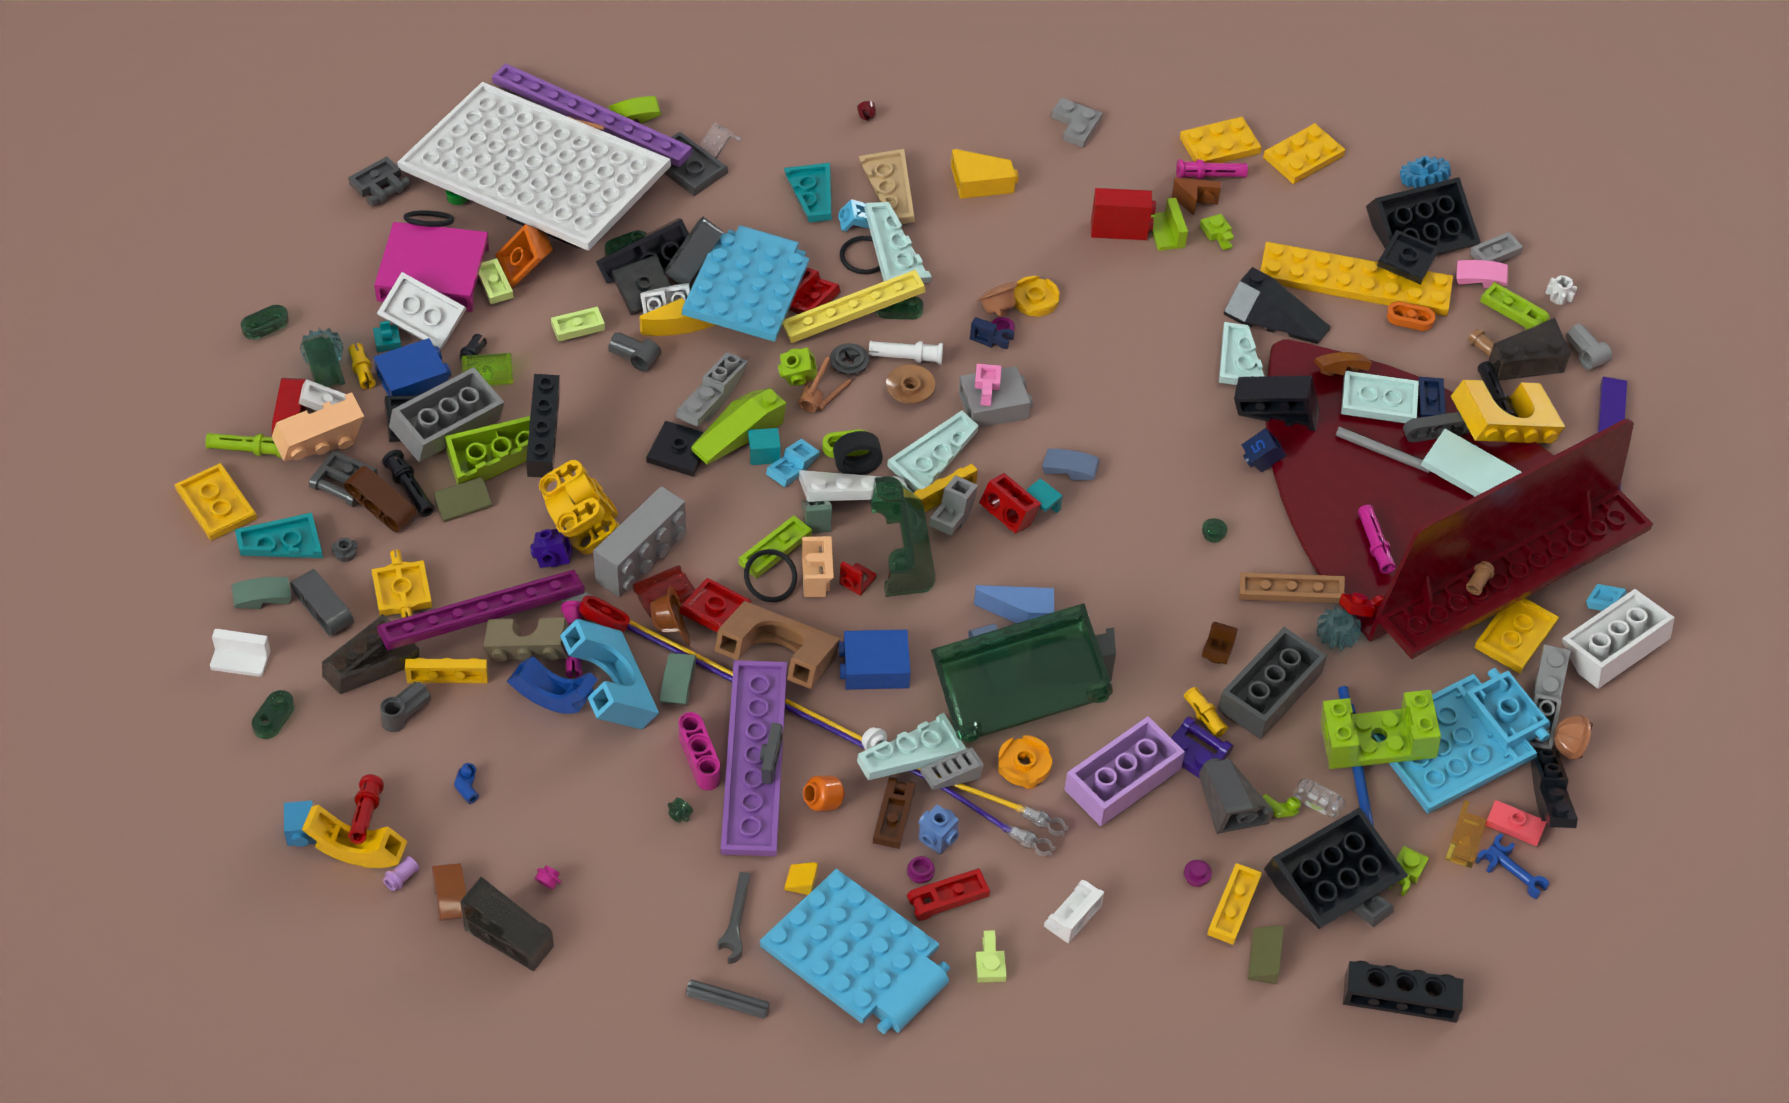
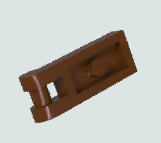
M889 777L873 836V844L900 849L915 793L916 782L908 781L903 783L898 782L897 778ZM895 792L903 793L904 796L895 794Z

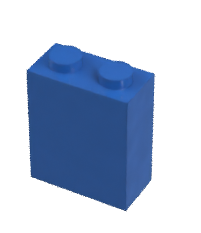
M430 338L373 357L376 374L387 396H419L448 381V378L451 377L448 364H443L441 361L442 355L439 347H434Z
M907 630L844 631V640L839 642L838 650L839 657H844V663H840V679H845L846 690L909 688L910 660Z

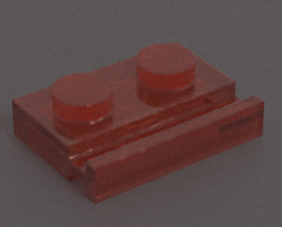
M680 565L633 584V591L637 594L649 617H651L650 604L657 598L667 594L669 586L674 587L681 604L695 591L686 574L682 572Z

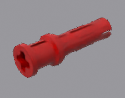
M373 774L365 775L360 779V791L355 795L357 807L348 833V838H351L350 841L355 844L365 842L373 810L379 806V794L384 789L383 780Z

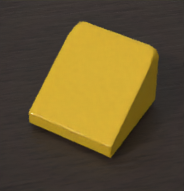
M818 863L791 864L784 890L804 895L810 894L813 891L818 874Z

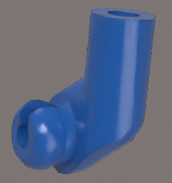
M471 763L463 764L462 768L458 770L454 782L455 788L468 804L474 803L479 798V794L472 787L476 767Z

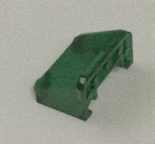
M891 476L874 478L870 499L872 514L877 512L882 514L886 519V524L899 523L903 548L894 550L889 556L888 580L884 581L885 597L928 592L934 586L936 575L923 502L897 478Z

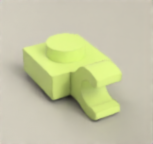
M995 930L983 931V951L976 952L975 955L977 983L1006 982L1004 951H996Z

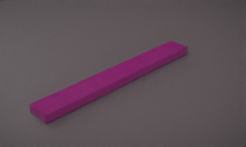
M573 569L378 625L377 632L387 650H391L484 623L488 619H498L584 594L585 586Z

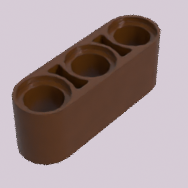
M361 466L343 483L345 490L350 496L393 532L399 533L417 515L416 509L408 500L367 466Z

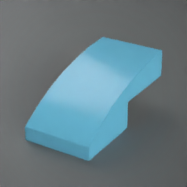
M800 439L785 449L782 458L767 467L766 475L783 487H786L799 477V470L806 471L819 456L820 451L803 439Z

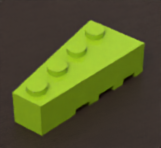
M530 416L445 436L446 451L456 485L482 477L485 482L526 462Z

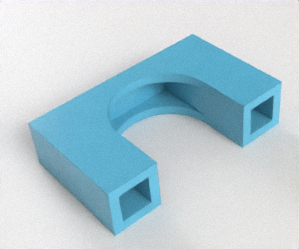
M576 619L560 635L569 656L596 664L614 682L604 681L587 697L597 719L643 729L659 714L622 631Z

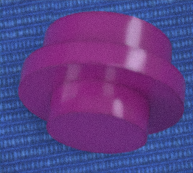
M918 856L909 862L907 875L913 882L923 884L929 882L934 877V864L927 857Z
M1192 860L1186 864L1184 877L1190 885L1201 887L1211 879L1212 870L1206 862Z

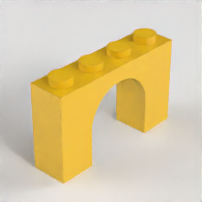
M1463 379L1451 395L1475 441L1549 444L1556 441L1565 428L1540 383L1521 382L1510 396L1511 404L1519 418L1508 414L1495 403L1483 380Z

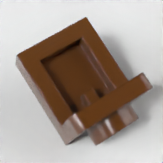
M1214 621L1201 657L1207 658L1212 663L1227 664L1233 650L1238 629Z

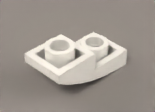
M690 284L673 285L640 293L643 313H648L681 298L686 301L691 291Z

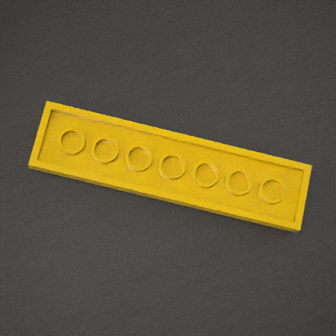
M1266 242L1260 270L1285 287L1388 306L1397 301L1427 307L1435 314L1447 316L1449 311L1453 281L1452 275L1428 271L1420 285L1378 267V262L1272 242Z

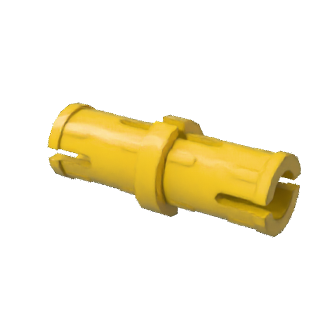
M357 343L359 351L356 350L355 344L349 346L348 352L353 362V372L357 374L362 389L367 390L365 382L368 383L369 389L376 385L371 372V361L366 357L362 344Z
M1192 687L1184 694V699L1187 700L1196 712L1197 719L1203 721L1214 736L1218 738L1228 730L1229 727L1216 713V707L1205 699L1198 687Z

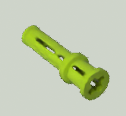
M208 432L206 435L205 445L207 449L253 452L256 456L268 454L277 455L278 458H282L272 437H265L263 434L251 437Z

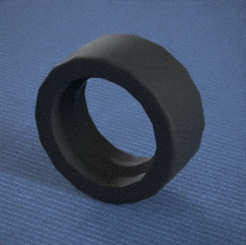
M866 431L847 433L834 443L833 454L837 469L843 474H869L876 470L882 462L883 455L880 442L873 433ZM854 451H869L863 456L847 457L848 454Z

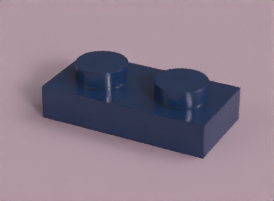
M1419 377V418L1446 414L1444 378Z

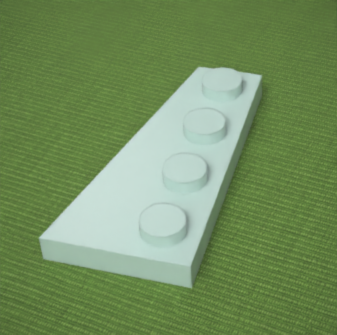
M866 203L864 210L883 281L916 269L922 282L930 283L932 276L929 271L924 269L922 265L923 260L920 255L916 254L911 246L912 241L901 229L902 224L890 203Z
M960 411L888 459L887 466L899 478H903L905 483L914 492L918 489H924L934 483L975 436L979 425L966 413Z
M942 713L936 717V720L930 723L925 721L919 724L917 729L912 732H902L891 742L884 741L859 753L857 763L867 780H872L922 768L964 750L966 747L945 713Z

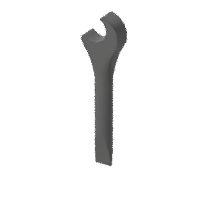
M739 873L730 922L726 932L718 940V950L728 948L733 952L728 957V964L737 962L742 956L743 945L740 939V924L751 873Z

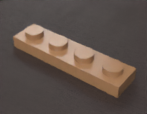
M1240 572L1239 600L1339 603L1340 597L1344 593L1345 576Z

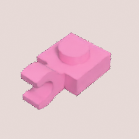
M977 364L975 388L982 389L981 405L991 406L992 390H1000L1001 366Z

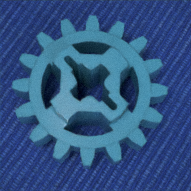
M1423 156L1420 159L1416 158L1414 162L1408 161L1407 165H1402L1400 170L1402 184H1406V187L1414 186V188L1449 180V176H1451L1449 161H1444V158L1437 159L1436 156L1432 158Z

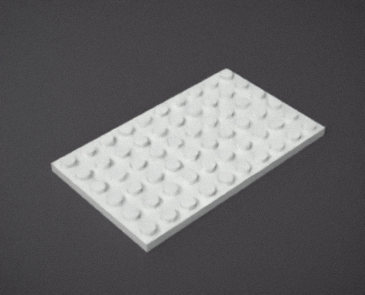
M481 82L397 162L398 168L406 173L588 251L671 167V161L667 157L484 82Z

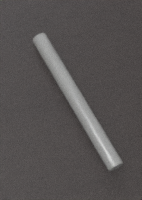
M1339 427L1336 432L1337 437L1424 472H1430L1421 466L1423 460L1342 427Z

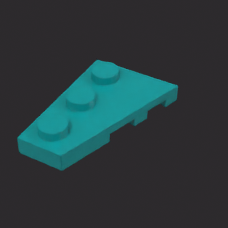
M830 163L784 168L785 175L808 221L832 220Z

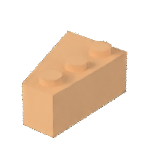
M353 393L344 395L346 400L331 405L330 401L322 404L323 409L308 414L306 410L276 422L272 439L283 461L300 460L305 456L322 455L331 450H343L353 446L364 418Z

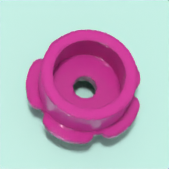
M545 865L543 869L538 868L536 870L538 873L534 879L543 886L554 890L557 883L561 884V880L558 879L560 873L555 869Z

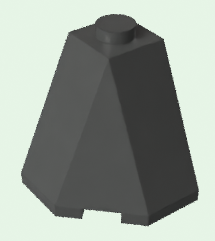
M1214 758L1203 764L1199 777L1217 834L1269 824L1274 815L1273 809L1230 759L1220 760L1219 758Z

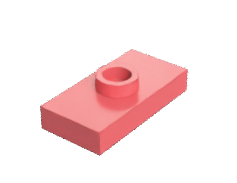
M1495 800L1485 826L1537 847L1547 821H1541V818Z

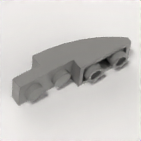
M726 352L703 376L702 384L677 409L676 417L697 427L704 420L709 422L733 392L748 366V361Z
M1545 644L1542 648L1531 699L1550 721V727L1546 730L1550 737L1544 742H1541L1538 737L1529 741L1530 745L1534 748L1552 750L1553 735L1557 726L1562 702L1561 695L1571 650Z

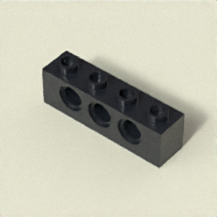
M534 374L526 459L527 477L542 478L554 470L560 401V375Z
M1349 961L1345 973L1343 1005L1457 1023L1463 1007L1464 979L1455 978L1449 974L1436 975L1422 970L1398 969L1392 965L1379 966L1369 964L1366 961ZM1370 983H1376V984H1378L1380 987H1375V986L1371 985ZM1398 987H1403L1408 991H1402ZM1427 992H1433L1436 996H1432Z

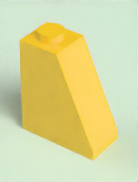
M952 149L951 169L960 199L1014 193L1015 183H1018L1019 176L1017 169H1013L1011 160Z

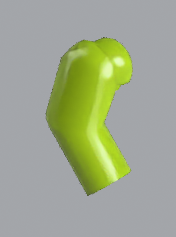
M1263 795L1265 801L1273 809V816L1277 818L1294 817L1299 813V808L1301 807L1299 799L1290 797L1286 802L1278 803L1269 795Z

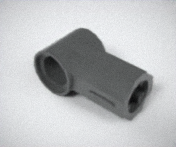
M620 332L613 334L608 345L609 352L630 360L631 364L642 372L649 370L661 354L659 345L654 341L645 339L641 342Z
M413 682L396 697L384 699L380 705L382 727L389 732L402 730L405 727L406 720L431 700V694L426 689V686L421 682Z

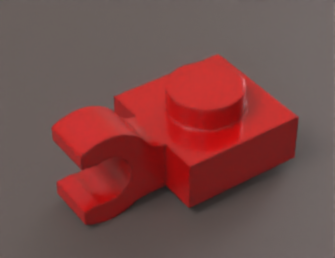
M1354 592L1352 595L1342 593L1339 603L1349 614L1372 617L1377 615L1378 607L1381 605L1384 596L1378 595L1368 600V597L1361 593Z

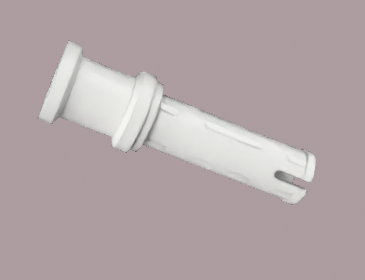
M870 341L869 356L915 359L917 363L930 361L942 365L943 343L938 345L923 344L922 341L916 342V344Z

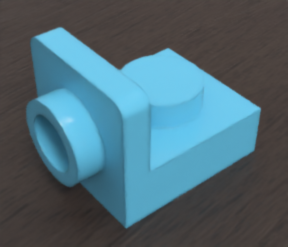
M851 199L841 208L838 218L842 231H847L852 225L870 229L864 210L866 203Z
M1597 584L1586 600L1588 609L1603 611L1627 594L1626 589Z

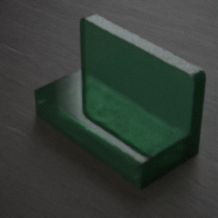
M324 333L301 341L315 383L325 387L336 383L339 385L346 384L330 336Z

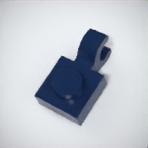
M975 317L971 323L970 340L991 348L996 344L1000 348L1008 349L1009 340L1013 341L1014 331L1010 329L997 330V325Z

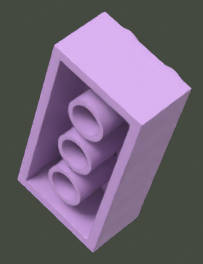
M1147 716L1067 772L1064 790L1100 826H1103L1180 771L1185 751Z

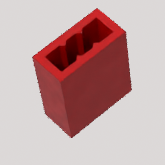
M1095 188L1091 215V238L1147 240L1148 231H1153L1154 218L1151 215L1156 213V201L1152 200V191Z

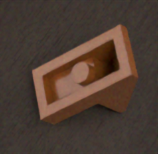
M1175 177L1172 198H1176L1180 205L1194 215L1196 203L1218 205L1221 182Z

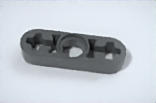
M1460 412L1414 418L1407 421L1403 426L1404 434L1409 442L1438 439L1444 429L1457 436L1470 432Z

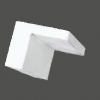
M222 629L214 630L212 640L215 651L210 663L211 670L257 677L263 676L271 652L267 636Z

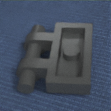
M387 156L348 177L349 184L362 197L370 193L372 194V196L367 198L370 206L384 203L388 197L395 193H402L405 191L404 188L411 185L408 177H404L401 180L398 179L402 176L401 169ZM386 184H389V185H390V186H388V187H386V188H384V189H381V188H380V187H382V186H384V185H386Z

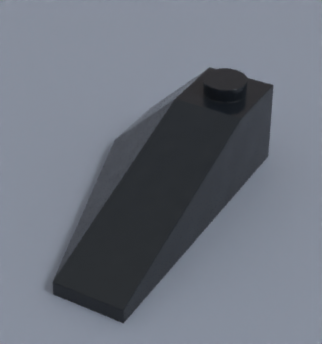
M677 218L597 260L596 263L606 283L615 282L611 275L612 270L655 255L663 271H665L667 265L689 235V232L683 220Z
M1253 267L1239 281L1224 310V315L1240 324L1248 325L1249 327H1252L1253 324L1266 327V331L1274 333V330L1286 332L1289 337L1316 344L1323 339L1331 328L1330 325L1274 278Z

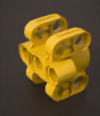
M570 460L541 478L539 490L542 492L546 508L559 533L570 538L573 547L581 554L589 555L593 553V550L620 526L614 519L619 516L616 507L603 491V487L596 479L591 478L587 474V470L579 461ZM557 481L556 488L552 491H547V486L551 482ZM608 525H610V526H609V529H610V530H609L608 532H606V527H607ZM591 537V541L587 546H580L582 539Z

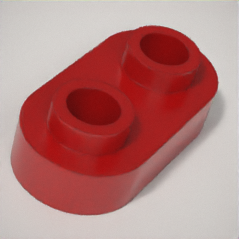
M584 596L579 605V611L585 619L594 621L602 626L620 630L623 633L630 623V618L625 612L598 597Z

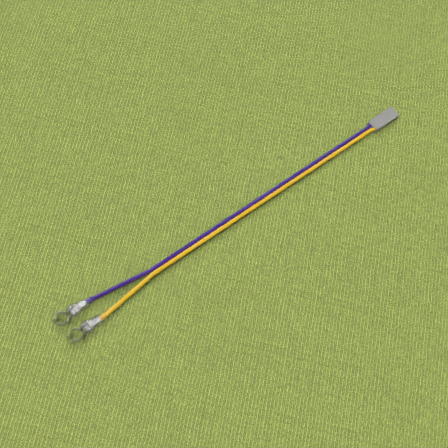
M584 592V594L563 599L561 601L566 602L575 600L581 602L584 596L590 594ZM630 620L627 627L628 630L675 654L696 655L697 665L732 682L733 671ZM786 698V710L864 749L862 736ZM921 768L909 771L925 779L920 772ZM964 784L952 785L1013 808L1022 817L1030 820L1033 825L1039 828L1048 827L1049 833L1054 836L1063 835L1064 837V831H1068L1069 826H1065L1062 819H1051L1050 815L1042 810H1035L1030 806H1023L1021 804L1017 805ZM949 787L940 788L1003 829V832L1007 833L1010 838L1018 841L1021 846L1030 849L1034 847L1036 853L1040 856L1049 855L1051 857V851H1055L1056 847L1052 846L1049 839H1037V836L1029 830H1022L1008 824L1005 825ZM1057 822L1062 824L1064 831H1053L1049 823ZM1036 843H1047L1051 847V851L1043 852L1038 850Z

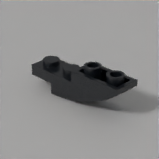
M1551 749L1535 750L1537 757L1531 760V770L1541 821H1547L1548 827L1576 828L1578 818L1567 791L1568 777L1558 751Z

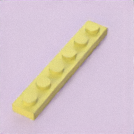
M915 269L787 318L782 326L790 342L794 343L925 293V285Z

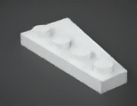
M799 470V481L808 502L908 498V487L904 479L896 476L882 477Z

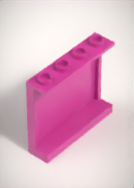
M393 222L374 284L377 301H385L401 272L465 306L466 311L473 312V293L484 253L490 249L488 232Z

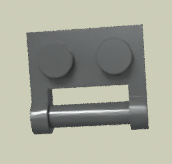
M333 450L310 478L309 487L315 490L321 489L345 500L346 504L355 507L359 502L350 496L345 489L324 479L328 476L344 483L361 466H367L377 475L378 473L376 468Z

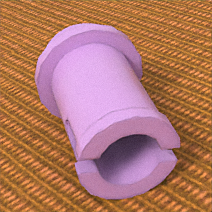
M407 856L392 871L385 873L383 878L384 884L391 891L400 890L403 888V883L419 870V865L413 858Z

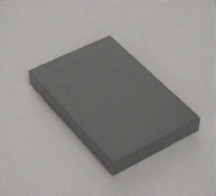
M681 132L671 137L691 146L692 155L680 167L671 164V167L664 174L692 195L696 196L728 173L726 165Z

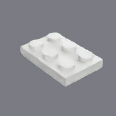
M401 272L378 310L377 315L421 340L430 338L433 346H438L442 351L466 308Z

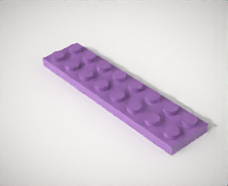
M734 660L721 855L777 856L783 741L772 784L762 783L761 768L763 760H760L762 744H767L772 722L782 724L784 735L787 662Z

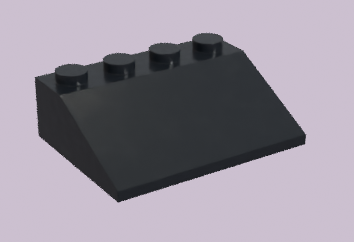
M1460 177L1378 197L1366 205L1372 227L1385 249L1396 230L1439 247L1438 255L1481 243Z
M1360 807L1272 857L1264 868L1278 891L1318 929L1408 876Z

